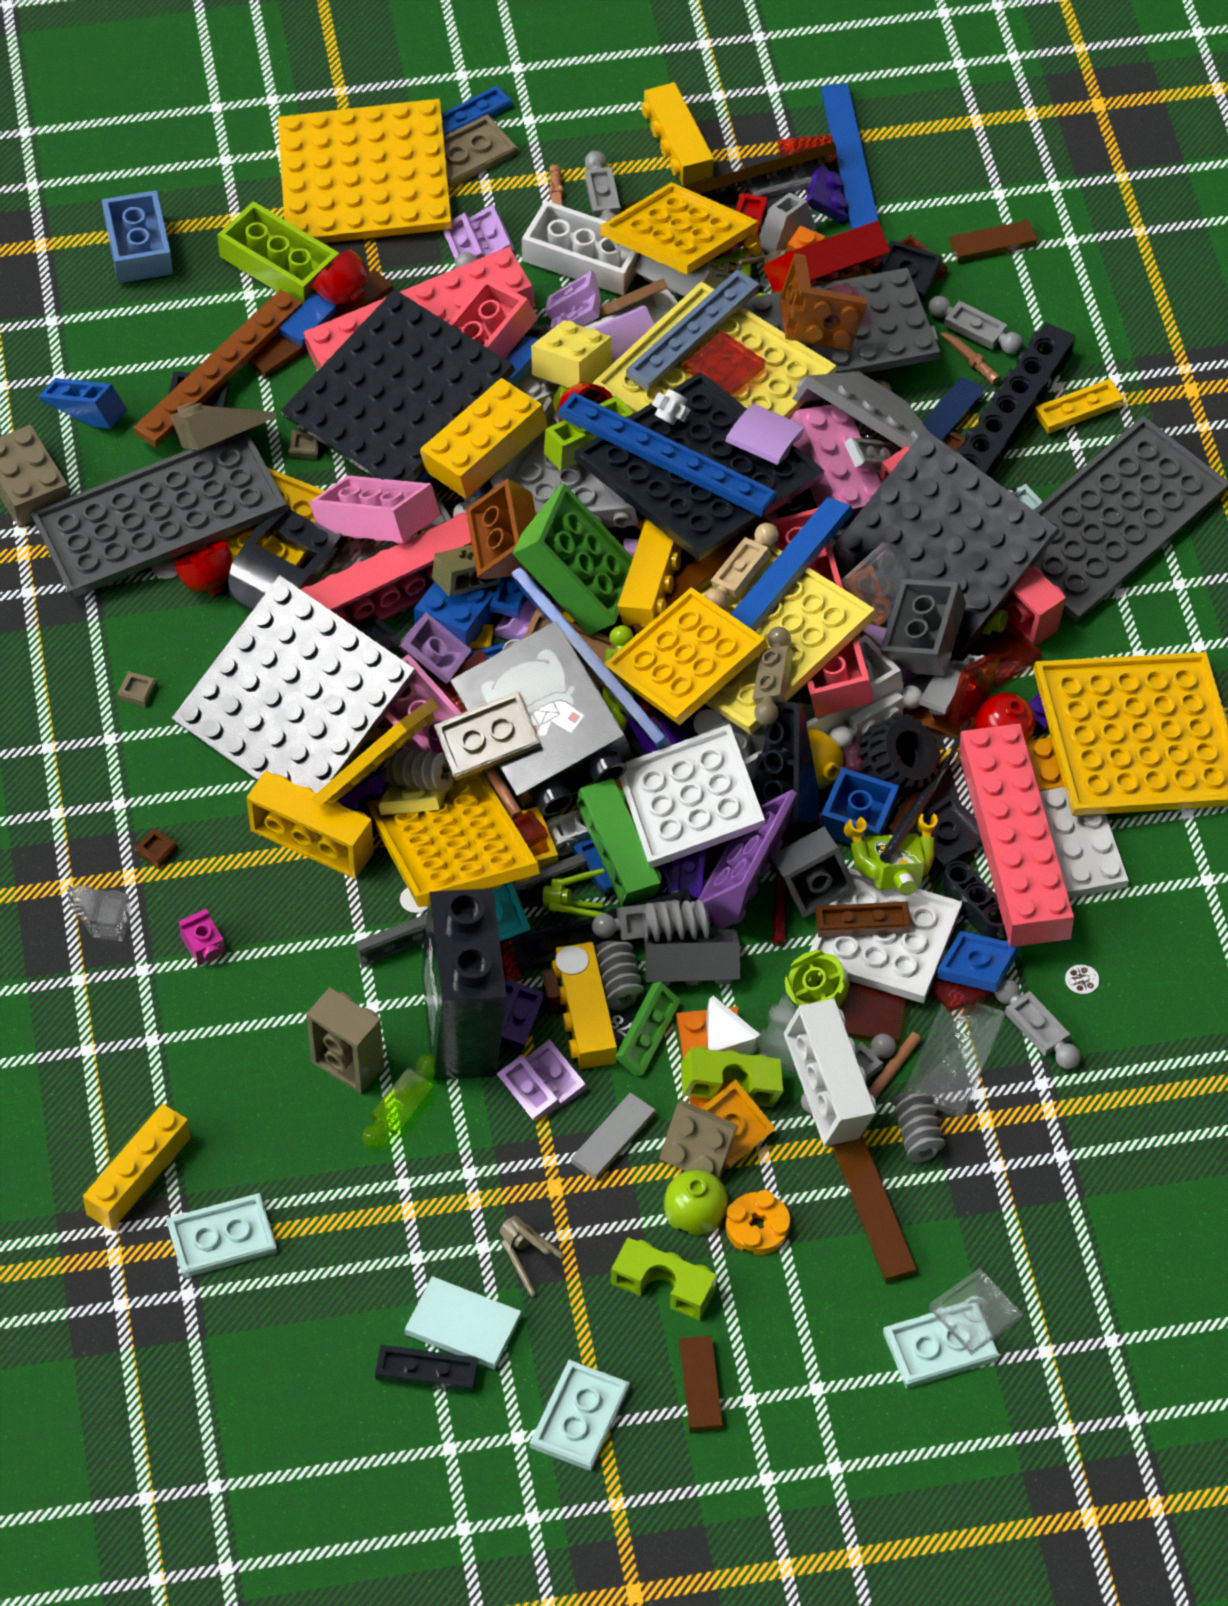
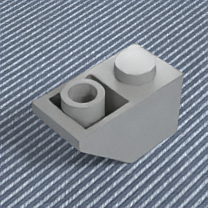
M789 192L769 208L759 236L761 239L759 245L762 247V252L769 254L776 249L783 251L787 249L788 242L800 226L810 230L816 227L806 200Z
M956 660L950 661L945 676L934 675L921 696L919 705L929 708V712L933 714L946 715L951 711L971 704L980 670Z

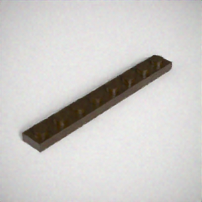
M831 142L683 187L699 195L710 190L712 195L728 191L726 185L737 183L738 187L754 183L752 178L762 175L765 180L779 176L778 170L788 167L789 172L805 168L804 162L814 159L815 164L831 160L830 154L836 153L837 149L835 142ZM643 199L623 204L624 211Z

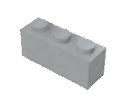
M641 254L632 270L649 283L664 278L669 292L682 299L700 282L705 283L714 290L723 282L714 275L716 270L706 263L686 275L667 265L658 263Z

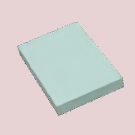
M260 1193L166 1218L183 1279L277 1253V1247Z
M432 1276L405 1327V1335L456 1355L477 1357L478 1364L495 1370L521 1318V1311Z
M976 1300L893 1324L883 1329V1334L906 1389L999 1360L998 1351Z
M568 1360L530 1441V1448L592 1471L627 1395L630 1383Z

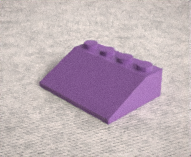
M790 790L761 805L760 808L766 823L758 830L729 840L698 898L708 910L709 921L719 929H724L732 924L737 925L746 914L744 909L748 901L758 892L759 887L757 884L760 878L771 867V863H769L770 855L776 853L783 844L781 838L787 829L797 795L794 790Z

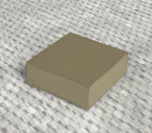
M292 430L288 452L289 459L318 460L320 441L303 430Z
M128 671L117 693L118 700L146 708L157 686L156 679Z

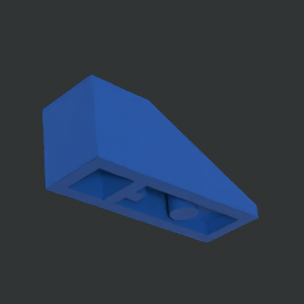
M55 378L38 396L42 402L92 427L111 429L118 424L120 418L127 411L113 385L108 383Z

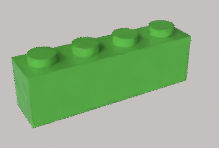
M614 778L580 788L575 803L621 906L655 897L662 882L661 874L657 867L650 868L634 819L626 807L624 791L617 787Z

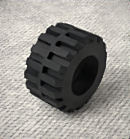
M899 714L871 727V729L863 734L864 738L860 739L859 746L862 748L858 750V757L862 761L859 765L861 769H864L865 775L899 785L898 796H904L929 784L932 778L936 777L938 773L936 768L940 767L941 762L938 759V756L941 755L940 748L936 747L935 743H937L935 736H931L930 728L928 726L924 727L920 719L916 718L913 720L912 715L906 714L902 716V714Z

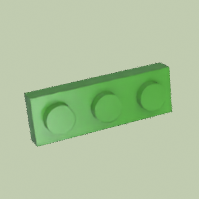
M662 982L652 984L615 1055V1058L634 1076L644 1074L681 1002Z

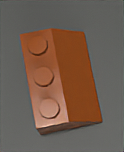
M507 478L465 509L477 577L480 579L511 577V573L519 567L526 573L529 572L512 553L522 532L536 516L533 495L529 490Z

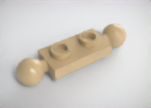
M763 523L755 530V541L744 537L711 579L713 589L708 590L704 596L722 609L727 604V594L738 598L770 557L769 546L774 545L778 540L777 528L770 523Z

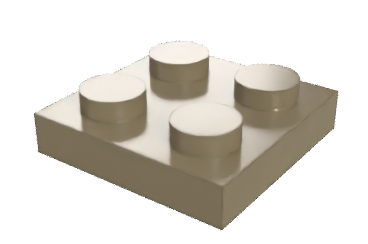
M681 1100L677 1103L659 1159L684 1171L695 1169L707 1171L721 1181L739 1125Z

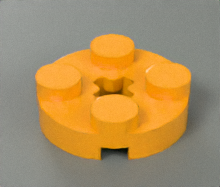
M761 1190L759 1192L747 1193L729 1205L725 1229L728 1239L737 1249L741 1251L743 1249L754 1251V1255H766L778 1250L784 1244L789 1233L790 1215L786 1206L778 1198L774 1197L772 1192ZM755 1218L764 1220V1228L761 1229L756 1225L751 1227L749 1224Z

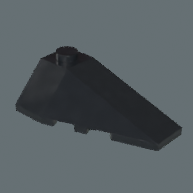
M775 703L778 707L779 715L774 723L766 726L764 733L766 738L762 753L758 754L756 760L758 768L755 778L751 780L757 800L761 806L790 790H794L797 795L788 824L799 826L819 821V788L803 703Z

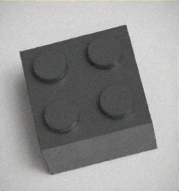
M825 826L770 855L789 897L802 918L815 912V906L828 905L857 889L838 846Z

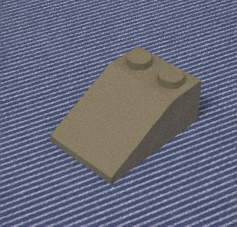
M193 402L179 406L177 408L178 413L170 415L182 448L194 450L203 449L276 418L275 413L270 411L203 406L201 403L194 405Z

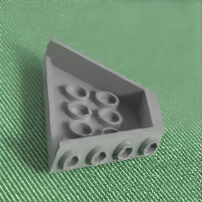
M859 371L805 376L796 387L798 391L792 398L797 402L825 399L902 448L906 446L911 447L924 429H926L907 401Z
M548 397L542 406L547 425L551 427L559 423L552 399ZM545 430L491 477L492 489L508 478L532 492L536 515L556 489L565 483L605 528H625L639 525L635 509L628 503H625L620 496L581 464L577 463L560 471L544 454Z

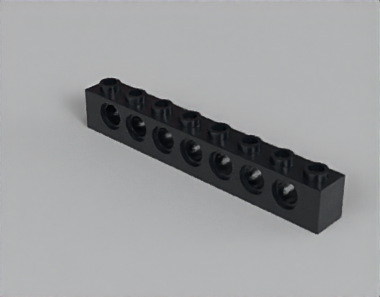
M1045 322L1040 331H1035L1030 339L1029 348L1027 351H1021L1017 359V366L1014 370L1010 369L1007 372L1003 387L995 390L991 399V405L989 408L985 407L982 410L977 426L970 428L965 439L966 443L963 447L959 446L956 452L992 478L1034 414L1035 407L1040 405L1074 352L1076 335Z

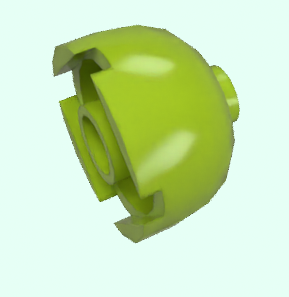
M814 950L802 954L791 964L792 970L789 976H786L784 982L786 993L797 1007L835 999L837 1007L841 1006L847 997L850 984L846 969L835 955L824 953L821 950Z
M698 1169L684 1171L674 1177L667 1187L664 1198L665 1216L671 1226L678 1231L680 1228L683 1231H688V1235L693 1236L709 1234L719 1228L727 1214L728 1199L725 1187L719 1178L707 1171Z

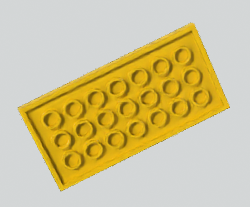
M482 771L457 781L454 779L452 788L447 791L439 810L380 815L378 805L383 796L365 801L367 812L418 908L422 906L428 907L429 892L488 888H493L494 890L502 884L512 881L523 882L529 880L534 875L540 874L537 860Z

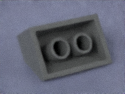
M902 579L880 649L881 654L916 674L945 676L966 607L959 582Z
M736 929L709 930V939H705L702 930L698 931L696 940H693L690 931H686L683 941L680 940L678 933L673 934L672 941H668L665 934L661 935L659 942L655 941L654 936H649L647 942L644 937L647 982H652V984L662 982L665 986H669L671 981H684L685 985H700L703 980H715L716 984H731L734 979H740V942Z

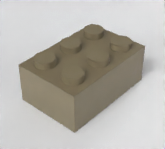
M31 424L0 437V498L19 528L33 522L31 512L70 497L68 484Z
M329 987L306 1013L311 1063L362 1094L384 1068L381 1021L373 1010L369 1008L363 1009L355 1004L347 994L343 992L338 993Z

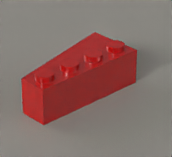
M877 220L792 250L763 265L773 293L782 292L794 253L806 255L812 287L818 285L817 281L821 279L825 283L840 277V272L844 271L845 275L858 271L861 269V264L865 263L866 268L882 262L881 256L889 253L890 249Z

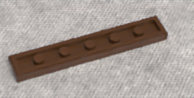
M375 269L368 273L367 283L363 288L366 292L363 297L355 303L350 300L345 304L336 305L337 312L328 321L381 300L393 291V284ZM278 334L247 363L266 379L307 351L306 344L301 347Z
M764 517L700 561L694 560L674 574L673 591L671 594L666 593L665 596L666 609L691 587L700 592L711 584V579L744 537L755 541V530L759 525L763 523L774 524ZM631 624L632 626H629L637 634L645 628L641 627L640 624Z
M863 1135L856 1140L831 1145L884 1282L889 1283L916 1275V1267Z

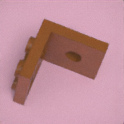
M794 253L779 298L785 339L851 351L867 307V298L811 288L806 255ZM831 315L838 317V320L833 323L824 321L825 318Z

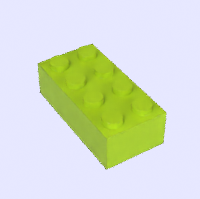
M254 201L217 234L221 258L277 292L280 289L300 300L302 304L313 293L317 294L312 287L315 279L324 268L329 270L334 265L332 261L339 256V253Z

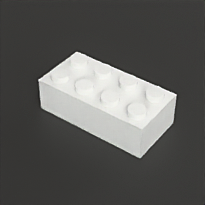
M546 200L522 237V261L576 280L593 271L596 274L600 288L623 296L636 276V273L632 270L639 260L641 253H636L630 248L601 236L600 225L605 223V220Z
M835 999L800 1005L783 1033L824 1146L859 1139L876 1113L875 1099L867 1090L864 1069L858 1065L855 1057L854 1041L847 1035L844 1027L845 1017L842 1010L838 1009Z

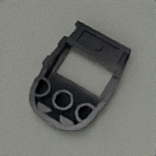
M287 505L288 512L286 510L275 513L256 527L237 554L228 575L227 587L231 598L239 605L253 611L279 575L300 590L320 582L325 571L328 572L334 563L333 554L337 547L341 550L344 547L343 535L341 533L335 534L292 511L291 506ZM273 535L314 558L304 569H301L258 546L263 538L267 539Z

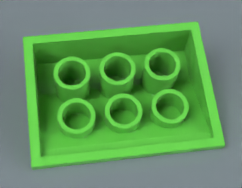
M563 483L556 489L522 532L512 554L552 595L557 603L568 612L575 622L588 635H591L615 624L619 615L617 605L633 557L568 486Z

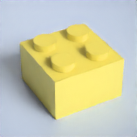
M563 320L531 345L532 375L568 388L583 382L591 383L612 365L611 336L577 325L572 321Z

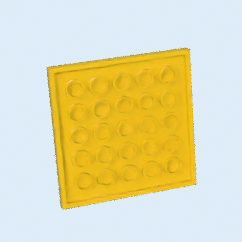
M440 99L278 117L285 221L322 243L452 229Z
M1206 652L1035 661L1033 670L1072 816L1228 806V724Z

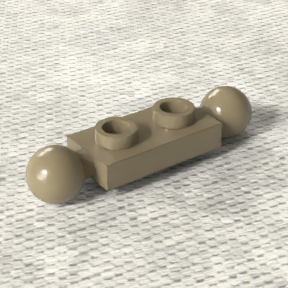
M780 626L771 629L768 633L767 641L771 648L765 649L760 654L752 699L757 705L754 710V716L763 725H770L777 720L779 710L775 703L785 702L793 651L789 647L791 643L790 632Z

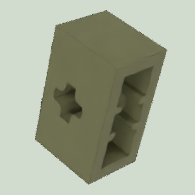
M472 545L434 554L432 579L449 597L501 583V578L480 579L477 577Z

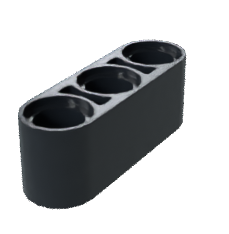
M954 861L948 864L945 869L942 886L944 895L962 902L960 913L981 936L1004 940L1007 935L997 895L967 863Z

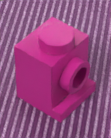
M207 909L179 921L181 939L197 965L206 961H213L225 953L224 939L211 920Z

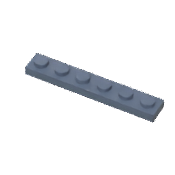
M736 270L626 369V377L649 391L759 291V283Z

